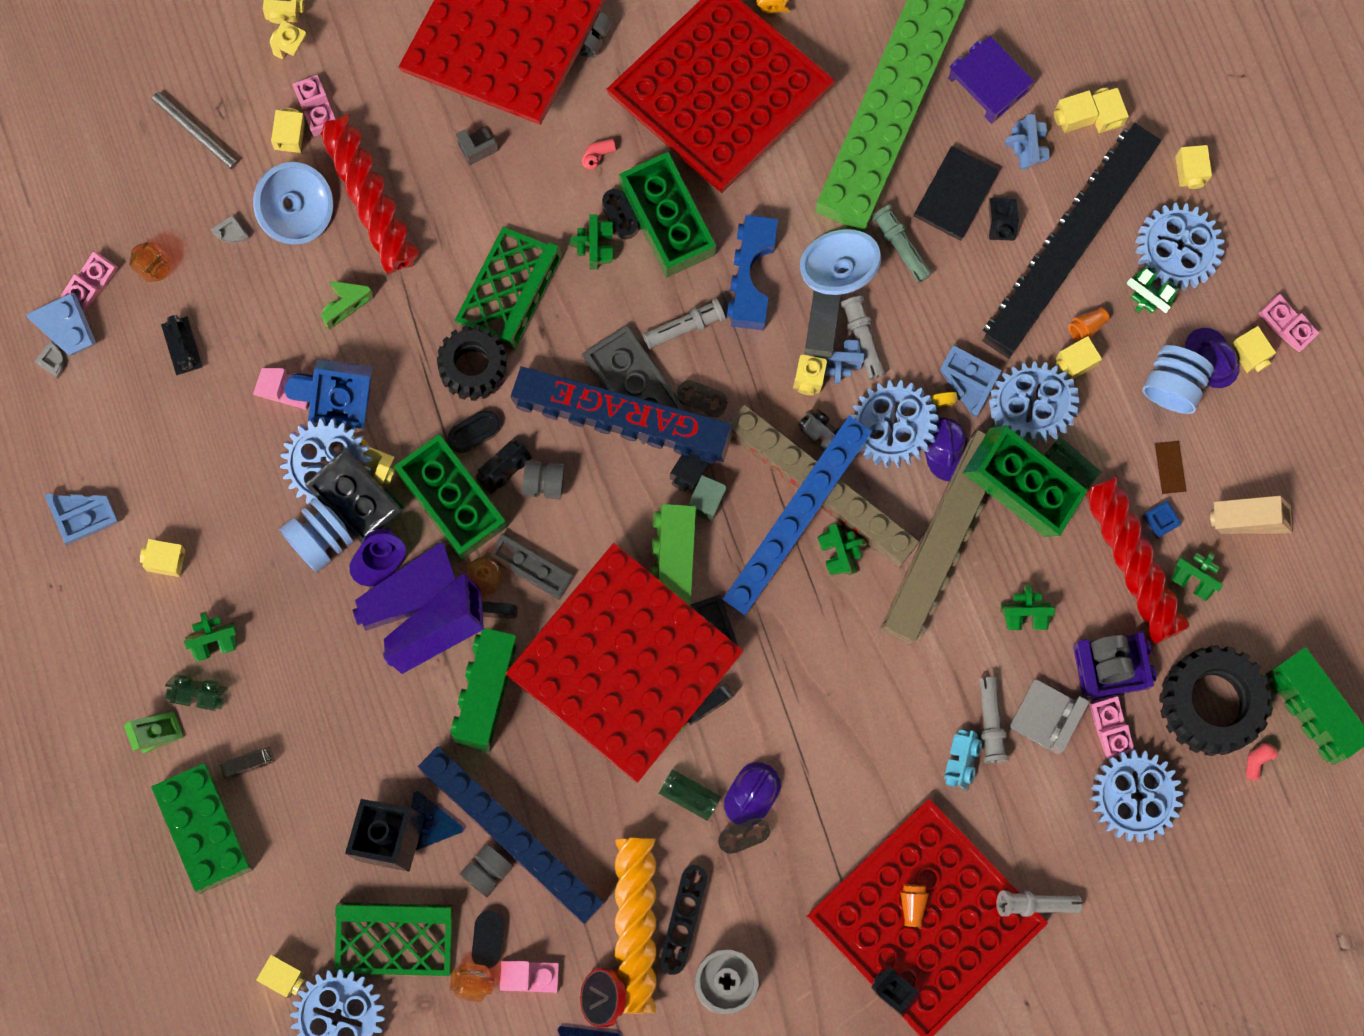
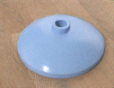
M286 162L270 168L260 178L254 191L253 208L260 227L267 235L278 242L297 245L314 240L326 229L333 212V197L327 181L316 169L299 162ZM286 199L290 201L289 209L284 207Z
M851 229L836 230L818 237L805 249L800 260V271L804 282L813 290L830 295L846 294L863 287L876 275L881 264V253L877 242L868 234Z

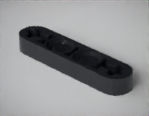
M698 865L688 866L683 871L660 957L661 969L669 975L679 974L686 965L707 882L706 871ZM693 870L698 871V876L702 878V882H697L694 891L700 892L699 897L691 893H682L683 887L687 890L689 889L690 880L686 879V875L692 874ZM690 898L694 901L695 910L691 914H684L680 911L679 902L682 899ZM683 926L687 929L688 937L685 941L677 942L672 938L674 927ZM668 943L676 947H685L684 953L678 951L677 960L681 961V965L675 966L674 970L668 969L669 964L664 962L665 957L670 958L673 949H667Z

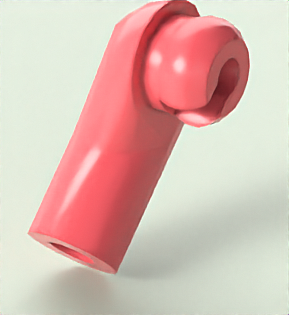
M613 138L588 145L582 157V164L586 169H595L603 154L616 151Z
M1262 743L1248 754L1246 779L1260 780L1261 765L1268 760L1276 759L1278 756L1277 747L1271 743Z

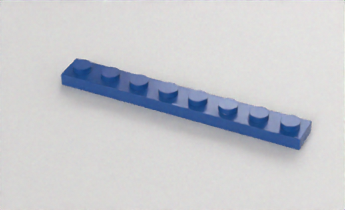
M850 415L848 416L722 600L742 614H748L873 432Z

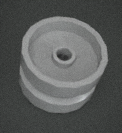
M719 950L707 956L698 966L694 977L695 993L700 1003L709 1011L721 1015L734 1014L746 1008L755 998L759 986L758 973L752 961L743 953L733 950ZM728 977L731 980L729 988H724L723 984H720L722 978Z

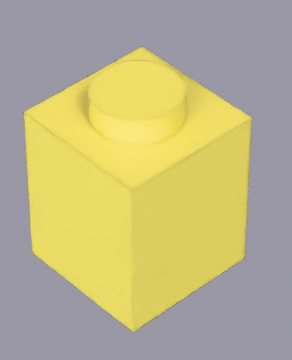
M1102 88L1094 92L1092 98L1099 113L1095 121L1098 133L1124 126L1129 116L1118 88L1111 90L1109 88Z
M1090 90L1059 100L1054 111L1055 121L1058 126H1062L1064 133L1094 124L1099 115Z
M292 108L275 111L271 138L274 150L301 153L306 123L303 113Z
M1208 145L1180 148L1175 156L1179 186H1188L1189 189L1204 187L1212 177Z
M1258 326L1235 339L1230 345L1235 350L1238 361L1246 373L1254 369L1257 372L1264 370L1272 364L1270 359L1276 354Z
M1087 336L1060 351L1056 357V366H1058L1060 373L1067 372L1068 379H1075L1097 367L1102 358Z
M148 539L147 547H142L140 563H143V568L147 572L180 577L186 550L179 544Z
M270 955L256 981L286 998H290L292 994H298L305 980L301 978L304 972Z

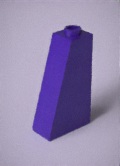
M443 542L437 544L355 600L357 608L352 609L357 625L363 624L365 631L410 617L451 584L455 577Z
M465 573L459 576L384 638L383 657L386 663L403 674L484 630L481 588Z

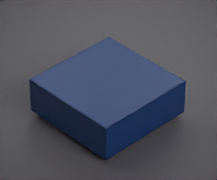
M1168 501L1143 515L1144 520L1156 539L1182 524Z

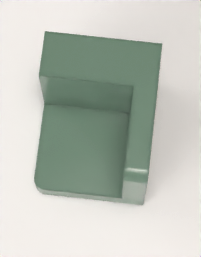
M701 475L688 506H696V515L713 521L726 486Z

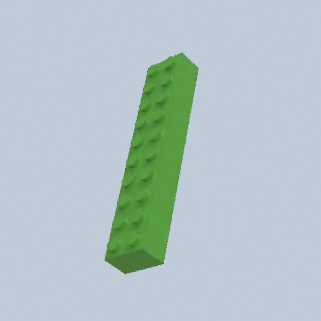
M966 0L906 1L819 196L815 213L855 230L865 232Z

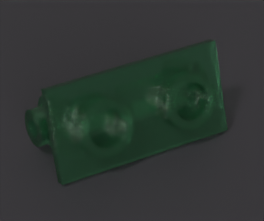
M175 675L165 684V687H170L167 688L165 699L170 700V703L191 706L192 697H197L196 708L216 711V709H222L224 698L219 697L224 694L227 687L220 686V683L214 680L198 682L193 681L187 675Z
M673 769L658 793L706 821L709 820L721 798L720 795Z

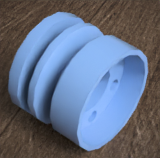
M1174 345L1162 346L1157 355L1158 358H1156L1153 364L1155 370L1150 371L1142 392L1152 402L1168 410L1182 414L1195 413L1203 395L1201 389L1206 388L1214 368L1206 358L1191 350Z
M314 498L309 502L316 511L314 516L304 507L301 511L307 522L301 524L292 517L279 528V531L301 558L316 573H319L331 562L325 551L328 547L341 554L343 551L336 540L340 539L347 547L354 542L339 517L329 507Z

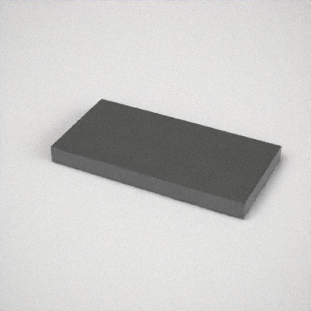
M628 325L582 353V357L604 389L687 411ZM639 439L642 445L647 442Z

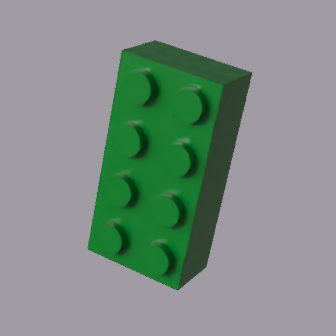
M669 152L619 174V186L633 209L638 224L666 278L715 256L716 245Z
M1007 426L991 427L962 472L1043 537L1061 536L1088 491Z
M440 434L394 466L398 477L461 560L507 528L506 521Z
M487 628L482 630L481 635H475L472 646L475 659L474 662H468L465 673L466 682H468L467 689H461L458 699L459 709H461L460 716H454L450 730L457 745L490 752L509 679L505 673L513 664L518 645L516 635Z
M1306 647L1266 673L1270 681V688L1275 693H1280L1285 700V708L1292 716H1297L1302 723V731L1309 739L1313 738L1319 746L1318 752L1326 762L1330 761L1332 765L1348 759L1364 747L1363 723Z
M205 763L151 786L196 893L202 894L253 871L210 768Z

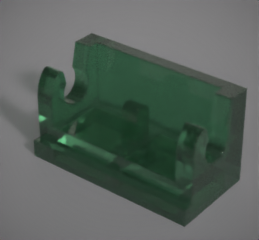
M1061 436L1044 454L1047 459L1086 490L1102 473Z

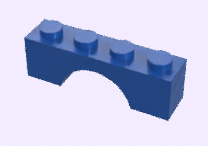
M745 215L744 224L739 223L737 239L742 240L741 250L735 249L733 265L739 267L738 275H732L730 291L735 292L734 302L729 301L727 317L732 318L731 327L764 330L768 297L760 293L753 285L750 278V269L759 258L773 253L778 219Z

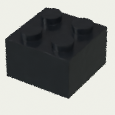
M361 799L345 854L362 863L410 872L425 816L412 808Z

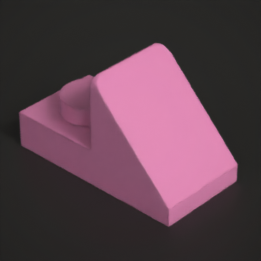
M261 368L253 393L255 396L307 410L309 402L295 401L287 398L284 387L290 375L287 374L285 369Z
M501 961L500 991L557 993L559 963Z

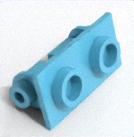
M958 730V733L954 734L950 754L960 757L959 761L948 759L944 779H946L945 785L956 787L958 782V786L968 791L969 784L973 783L975 778V768L973 767L975 758L980 755L982 749L981 737L974 731H970V735L969 732L964 730Z

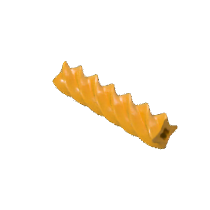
M615 839L619 850L615 860V871L619 878L615 889V899L619 907L615 918V928L619 936L615 947V957L619 965V969L616 972L618 975L616 976L619 981H623L626 991V1004L623 1014L656 1013V1005L651 997L656 987V976L651 968L656 957V947L651 939L656 928V918L651 910L656 899V890L651 881L656 870V861L651 853L656 839Z

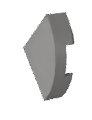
M234 215L210 229L216 238L226 243H241L249 239Z
M50 340L34 362L58 379L63 371L64 359L59 347Z

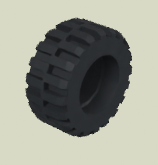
M1211 645L1208 648L1204 649L1202 647L1186 655L1169 670V675L1164 678L1162 683L1164 690L1159 696V702L1163 703V709L1160 712L1162 718H1166L1169 723L1166 725L1169 733L1174 731L1178 736L1176 738L1177 742L1181 745L1186 743L1190 746L1189 750L1195 753L1202 751L1208 756L1221 754L1222 756L1252 743L1259 737L1258 734L1265 730L1268 725L1266 720L1272 715L1273 707L1269 706V701L1273 700V691L1267 690L1266 685L1270 681L1267 675L1262 677L1259 670L1262 667L1258 662L1252 664L1248 660L1250 655L1241 652L1238 654L1233 647L1226 646L1225 648H1220L1219 645ZM1208 675L1219 676L1227 680L1236 690L1240 708L1237 718L1232 723L1221 727L1213 726L1205 722L1195 711L1192 703V690L1196 682L1202 677Z

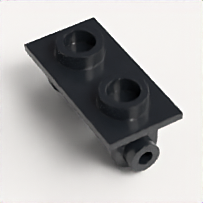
M178 315L169 316L167 318L168 322L161 324L176 376L203 368L188 316L180 319Z
M808 410L806 414L810 418L807 419L804 416L798 423L801 427L800 431L814 442L823 435L825 439L819 446L826 450L841 427L836 429L829 423L830 418L821 410Z
M517 439L513 442L509 441L508 444L496 453L497 457L501 459L499 463L491 458L477 470L479 473L475 477L482 484H485L491 494L504 486L512 475L525 467V461L532 458L526 446Z

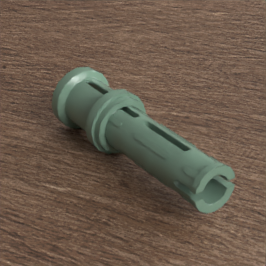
M887 205L874 213L871 219L873 222H877L884 233L883 238L892 243L907 268L911 271L916 282L920 283L931 276L932 272L925 265L921 256L905 233V225L899 223L892 212V205Z

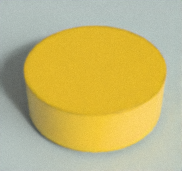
M957 392L930 396L931 404H935L936 408L958 403Z

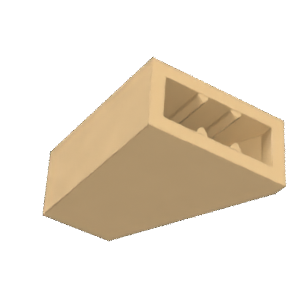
M1281 496L1214 502V510L1210 511L1211 525L1221 534L1292 533L1291 506Z

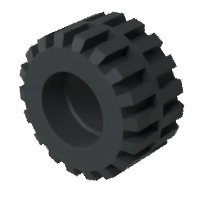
M464 326L461 332L458 333L455 329L451 332L452 336L450 338L446 336L443 339V346H439L437 366L442 383L445 387L449 388V392L453 395L457 393L460 399L465 400L467 396L470 397L471 401H477L476 397L482 396V399L488 397L489 392L494 394L498 391L497 386H502L504 375L507 374L505 349L503 344H500L499 338L496 335L492 336L491 331L486 328L484 332L480 331V326H474L473 330H468V326ZM469 351L480 352L488 358L489 364L478 375L469 376L462 374L456 368V362L462 354Z

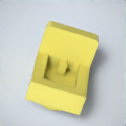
M264 0L263 12L265 18L276 24H281L282 21L298 22L299 13L304 12V0H291V2Z
M282 21L270 39L273 54L281 59H284L287 53L295 56L306 37V32Z
M803 354L800 355L793 388L798 389V392L804 395L820 394L827 360Z
M369 447L365 455L371 456L372 459L364 465L372 468L371 474L382 485H389L395 472L394 469L390 468L394 457Z

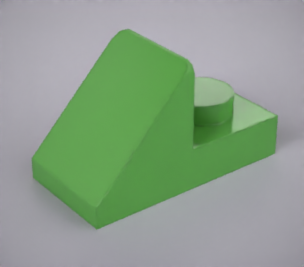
M331 281V288L340 300L338 302L332 301L323 308V313L320 314L322 321L329 330L373 299L370 288L368 286Z
M174 711L131 720L124 724L133 751L141 750L142 753H147L183 738Z

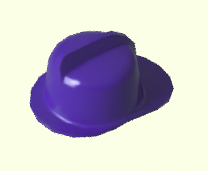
M1200 328L1188 335L1185 348L1206 358L1214 368L1207 385L1213 388L1230 386L1239 374L1240 364L1235 350L1229 345L1227 340L1218 331L1211 328Z
M940 417L939 422L935 423L939 432L931 433L935 438V443H926L930 451L925 452L930 471L937 478L943 481H950L967 445V439L960 424L953 419Z
M390 527L370 531L364 537L361 546L350 562L349 569L353 580L360 585L371 587L390 577L406 554L405 544L392 532Z
M753 762L746 765L739 772L724 799V810L727 817L734 824L742 827L753 826L767 815L781 789V782L777 771L765 763Z

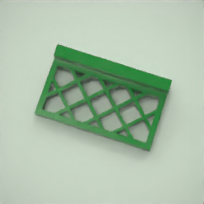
M502 226L454 320L455 323L461 326H468V329L473 330L474 326L485 324L486 329L490 330L488 322L503 317L505 325L501 333L490 330L491 335H496L506 347L516 351L563 258L559 246L552 243L547 245ZM506 236L515 239L519 247L503 252L502 244ZM534 247L542 250L538 259L527 262L524 251ZM521 253L525 264L510 269L506 258ZM503 260L507 271L492 276L490 272L492 263ZM527 269L529 274L527 282L516 286L512 275ZM509 276L512 288L498 293L494 282ZM491 283L494 295L480 300L478 296L480 287ZM515 293L517 298L516 304L504 310L500 298ZM497 300L500 312L485 316L482 305ZM479 307L482 315L481 319L473 322L464 319L468 310ZM480 326V331L484 332L485 327Z
M338 902L335 905L334 973H338L340 969L343 970L344 974H350L353 971L355 974L450 976L453 905ZM343 922H355L362 930L351 942L342 933ZM361 922L371 923L368 926L364 927ZM375 922L384 923L391 931L380 942L368 931ZM390 923H399V924H398L395 928H393ZM404 923H412L419 931L409 943L397 932ZM418 923H423L427 925L422 929ZM432 924H445V936L438 943L425 932ZM364 933L376 945L365 956L353 945ZM392 934L404 944V947L394 957L382 946ZM421 935L434 946L423 957L410 946ZM342 940L347 944L343 949ZM444 941L445 952L439 947ZM350 947L361 960L354 967H341V955ZM378 948L390 959L382 968L374 967L367 960ZM406 949L419 960L412 968H403L396 960ZM437 950L444 957V969H432L425 959ZM364 962L368 967L359 966ZM391 963H393L397 968H387V967H388ZM420 964H422L426 969H421L417 967Z

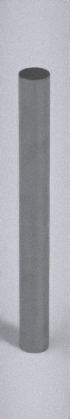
M160 92L153 95L152 101L229 169H233L237 165L238 161Z

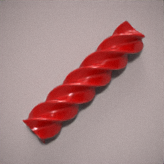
M350 114L336 120L325 121L323 123V130L320 133L325 149L331 158L334 159L335 169L342 181L345 182L346 192L353 204L356 205L361 223L368 229L369 239L375 250L379 252L384 270L390 275L400 269L414 266L413 261L419 256V250L415 245L406 241L408 232L406 224L394 218L396 203L392 198L383 195L385 185L383 177L371 171L373 156L370 152L360 148L362 133L359 129L348 124Z
M1118 477L1091 487V490L1085 496L1089 499V508L1093 517L1101 524L1103 539L1113 548L1115 564L1125 573L1127 589L1137 598L1139 614L1149 624L1150 637L1157 644L1190 628L1189 622L1185 616L1177 611V597L1173 591L1165 586V572L1160 565L1153 561V547L1149 541L1141 537L1142 526L1140 520L1133 513L1129 512L1130 501L1128 495L1117 487Z

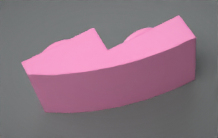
M315 75L292 84L313 137L320 135L325 121L336 120L319 77Z
M93 252L80 273L73 275L60 297L76 293L81 308L85 312L106 287L118 267L98 252Z
M1280 294L1275 295L1257 313L1273 331L1298 352L1302 351L1319 334L1302 313L1297 314Z
M1111 695L1089 702L1095 727L1106 758H1115L1119 756V753L1124 752L1128 754L1134 750L1129 727L1124 722L1118 696Z

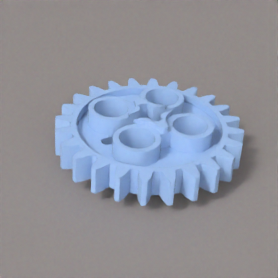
M1174 203L1171 211L1164 205L1161 208V214L1154 210L1151 214L1152 219L1147 217L1143 222L1145 226H1141L1138 230L1142 236H1138L1135 242L1142 246L1137 247L1135 253L1143 254L1138 264L1146 263L1158 273L1154 280L1158 277L1161 278V287L1166 281H1169L1175 286L1180 284L1183 291L1186 290L1189 283L1193 288H1196L1199 280L1202 283H1206L1208 275L1213 276L1216 270L1214 267H1219L1222 262L1218 258L1224 254V251L1219 249L1223 245L1224 240L1216 239L1222 231L1220 229L1213 230L1212 227L1216 221L1207 222V212L1201 216L1198 215L1199 207L1197 206L1191 212L1187 203H1185L1182 210H1179L1177 203ZM1167 225L1176 227L1178 234L1170 233ZM1192 236L1201 238L1203 245L1195 244L1192 241ZM1177 243H1180L1182 245V250L1177 249ZM1156 249H1164L1168 257L1159 256ZM1186 259L1190 261L1193 268H1185L1181 260Z
M1036 361L1033 362L1032 368H1027L1026 364L1022 363V370L1018 371L1015 367H1012L1011 376L1003 373V382H995L996 389L991 390L992 399L989 400L991 417L995 418L996 427L1007 426L1025 441L1027 438H1031L1032 444L1036 445L1037 438H1041L1046 444L1047 436L1051 435L1056 440L1058 439V430L1066 434V424L1074 425L1073 417L1078 416L1077 407L1080 406L1078 388H1074V380L1067 378L1066 371L1058 375V366L1048 370L1047 362L1041 368L1037 367ZM1041 383L1040 389L1038 390V399H1039V400H1036V401H1035V398H1036V390H1037L1038 384ZM1024 387H1028V388H1029L1028 390H1020L1021 388H1024ZM1048 393H1056L1053 396L1047 395ZM1030 406H1034V407H1033V412H1032V415H1033V416H1032L1031 422L1027 423V421L1029 420V417H1030V415H1031V408H1030ZM1016 410L1022 411L1021 413H1012ZM1041 416H1049V417L1046 418V419H1040V418H1039V417H1041Z
M891 380L888 381L887 388H883L878 383L877 392L867 389L869 397H859L862 406H853L854 411L858 415H851V417L873 431L859 453L864 452L866 460L873 457L875 465H878L883 460L886 468H889L891 461H894L897 468H900L901 460L904 459L908 465H911L910 457L915 456L920 460V450L930 451L926 443H935V438L931 434L939 432L937 425H935V423L939 422L938 415L934 414L937 411L935 404H931L932 400L929 395L924 396L922 388L915 391L913 383H910L907 388L904 387L902 380L899 381L897 387L893 386ZM897 402H900L895 412V405ZM882 406H888V407H889V409L887 410V412H885V413H877V411H878V409H879L880 407H882ZM907 410H916L914 415L908 417L904 416V413ZM895 415L899 423H895ZM890 425H894L892 446H888L892 438V430L890 428ZM876 432H885L879 439L872 438ZM903 435H911L907 442H899Z
M321 417L318 425H316L313 419H310L308 421V429L303 424H300L298 426L300 434L292 432L289 435L294 442L286 441L284 443V446L289 451L282 452L280 456L288 461L282 463L280 468L288 469L289 472L283 476V479H292L293 482L288 488L293 489L297 487L299 489L296 495L297 498L306 494L307 504L313 498H316L305 486V483L309 480L307 472H318L325 466V463L303 466L302 462L317 463L324 457H326L327 461H330L338 454L332 449V442L335 441L341 442L363 465L372 459L371 456L364 455V452L369 449V445H360L364 436L361 435L355 438L353 434L356 427L347 431L345 429L346 421H343L340 426H336L335 417L330 420L329 424H326L324 417ZM308 443L315 445L317 455H308L305 452L304 445ZM364 465L369 471H371L372 468Z
M1132 750L1128 759L1126 754L1122 752L1119 753V762L1114 757L1109 758L1111 767L1106 765L1100 766L1104 775L1097 774L1094 776L1100 783L1099 785L1091 786L1090 789L1098 793L1097 796L1091 797L1090 801L1098 802L1099 806L1095 807L1092 811L1102 813L1098 823L1107 821L1108 825L1105 831L1108 832L1115 828L1116 838H1120L1125 833L1127 842H1131L1134 835L1137 842H1143L1145 834L1149 841L1154 840V831L1160 836L1164 835L1163 825L1168 828L1173 827L1169 818H1179L1174 808L1183 806L1182 803L1176 801V797L1183 795V792L1175 791V787L1181 781H1172L1171 777L1176 771L1166 772L1165 768L1168 762L1165 761L1157 764L1158 755H1153L1148 760L1147 751H1143L1138 758L1136 751ZM1133 771L1137 772L1136 785L1132 775ZM1146 774H1150L1155 778V786L1152 789H1148L1144 785L1143 779ZM1119 775L1125 777L1128 783L1124 791L1119 790L1115 784V780ZM1135 792L1142 794V799L1138 801L1131 799V794ZM1149 802H1153L1158 809L1157 815L1154 818L1146 813V805ZM1120 804H1125L1129 807L1130 815L1127 819H1123L1118 815ZM1137 807L1139 815L1141 817V820L1139 822L1136 820Z
M340 969L335 978L331 970L327 971L325 980L319 974L315 975L317 984L314 985L307 981L306 986L309 991L299 990L298 994L303 998L302 1001H294L292 1003L299 1008L298 1012L290 1014L291 1017L298 1019V1023L291 1026V1029H300L301 1033L297 1036H339L340 1031L344 1027L351 1028L355 1036H373L374 1032H383L380 1027L376 1026L377 1022L385 1021V1018L378 1016L377 1013L385 1007L375 1003L381 995L370 994L374 985L371 984L364 987V976L358 981H354L355 972L353 971L350 972L347 978H344V972ZM327 990H331L336 994V1002L332 1007H326L321 1000L322 994ZM354 999L361 1000L364 1005V1010L359 1016H354L349 1012V1004ZM318 1007L332 1013L341 1009L342 1016L361 1021L362 1026L358 1027L344 1021L338 1022L335 1025V1019L315 1013L313 1009ZM317 1018L323 1019L327 1024V1030L322 1035H317L312 1030V1023Z

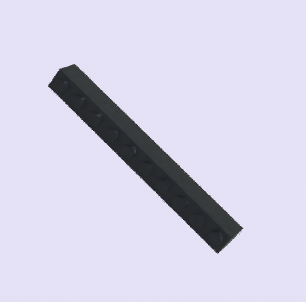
M1134 123L1130 130L1127 128L1123 129L1116 140L1119 143L1116 150L1109 149L1101 161L1105 164L1102 170L1099 172L1095 169L1087 181L1090 187L1086 192L1081 190L1072 202L1076 207L1071 214L1067 211L1064 213L1057 224L1061 227L1055 235L1052 232L1049 234L1042 245L1046 248L1041 256L1037 253L1027 266L1031 269L1028 275L1025 277L1021 274L1013 286V289L1016 290L1011 298L1006 296L998 307V310L1001 311L1000 315L996 320L991 317L982 331L986 335L982 342L1007 359H1010L1162 141L1137 123Z

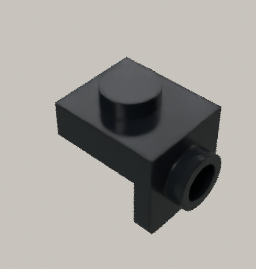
M990 198L988 205L990 218L989 239L1014 241L1019 223L1017 199Z
M890 966L885 971L877 974L871 986L877 997L902 1017L921 996L918 990L900 977Z

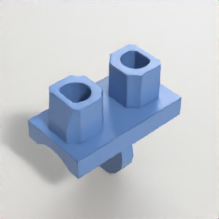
M1027 114L1025 119L1015 123V127L1011 129L1012 136L1005 139V145L1013 148L1014 155H1018L1020 169H1028L1034 164H1042L1050 158L1049 148L1047 146H1038V139L1046 136V123L1036 121L1035 114Z
M858 340L844 341L843 352H832V358L813 355V357L827 360L824 375L834 376V384H840L841 376L851 377V369L861 370L862 363L864 362V353H860Z

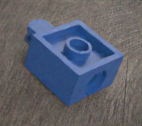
M317 359L313 375L292 373L288 377L284 387L285 394L291 400L310 403L308 421L313 419L314 422L318 423L319 419L324 417L326 424H329L330 420L335 417L336 425L338 426L343 421H346V427L364 429L373 367Z

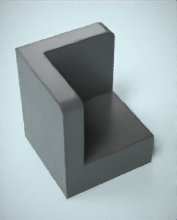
M482 128L470 135L467 134L465 129L455 134L457 145L469 166L498 151L495 138H491L486 128Z

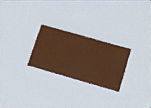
M1179 441L1155 443L1162 494L1186 492Z

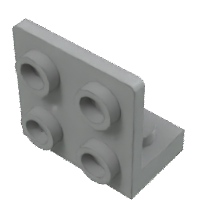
M1034 680L1009 727L1011 730L1059 755L1065 750L1089 701L1080 696L1074 700L1050 686Z

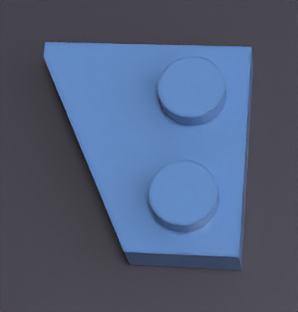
M70 293L26 314L33 324L68 355L77 354L97 344L76 293Z
M953 345L940 368V372L954 392H957V396L970 414L977 418L1002 370Z
M44 495L66 545L119 523L107 496Z

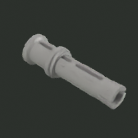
M856 296L844 300L840 303L842 309H845L849 321L848 329L854 332L856 340L859 341L860 353H864V365L868 379L872 380L879 378L878 375L880 377L884 376L885 371L883 370L869 328L872 321L866 315L862 303L864 297Z
M714 298L712 303L698 309L695 307L691 308L688 315L642 334L650 350L692 330L702 331L705 326L719 320L723 322L726 319L717 298Z
M986 677V680L981 678L979 683L985 731L981 734V739L985 742L986 757L983 760L985 764L1008 762L1009 756L1005 753L1004 738L1007 735L1005 730L1001 728L997 678Z
M1001 891L997 896V910L1001 916L1021 914L1023 917H1030L1034 912L1079 914L1082 910V904H1075V902H1081L1082 899L1079 895L1040 896L1034 895L1030 891H1022L1020 894Z

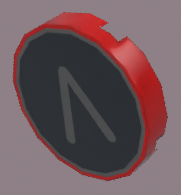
M593 970L585 978L581 987V1010L585 1019L596 1027L615 1025L618 1022L615 1020H617L618 1016H622L625 1010V986L623 981H619L616 976L618 974L613 970Z

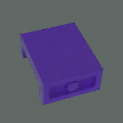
M989 36L984 41L978 40L969 49L970 53L964 59L960 56L950 65L951 71L948 79L951 82L956 79L986 110L984 117L993 124L1031 90L1034 81Z
M1143 631L1126 636L1130 650L1127 658L1132 660L1135 676L1118 683H1099L1096 666L1099 662L1094 660L1091 643L1094 641H1077L1073 645L1082 697L1088 700L1144 691L1154 686L1153 682H1156V671L1154 666L1149 663L1148 655L1151 654L1149 639L1144 637Z

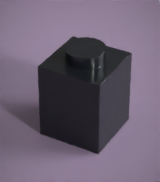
M692 453L689 456L681 455L670 472L669 479L673 481L672 485L680 491L686 492L689 490L693 493L701 475L704 476L710 463L701 460L700 456Z

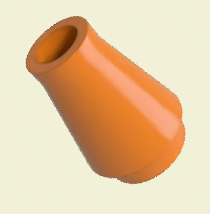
M1100 307L1095 311L1073 318L1068 325L1070 335L1077 342L1087 336L1091 339L1110 320L1109 314L1104 308Z
M905 884L903 885V891L900 892L905 918L904 925L922 927V918L929 893H926V886Z

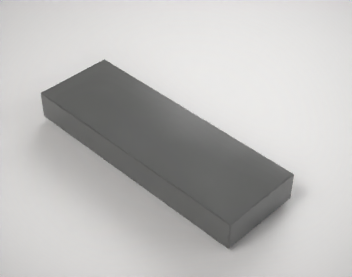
M814 290L804 354L832 358L841 294H823Z
M503 533L488 555V559L558 600L561 599L574 577L573 574Z

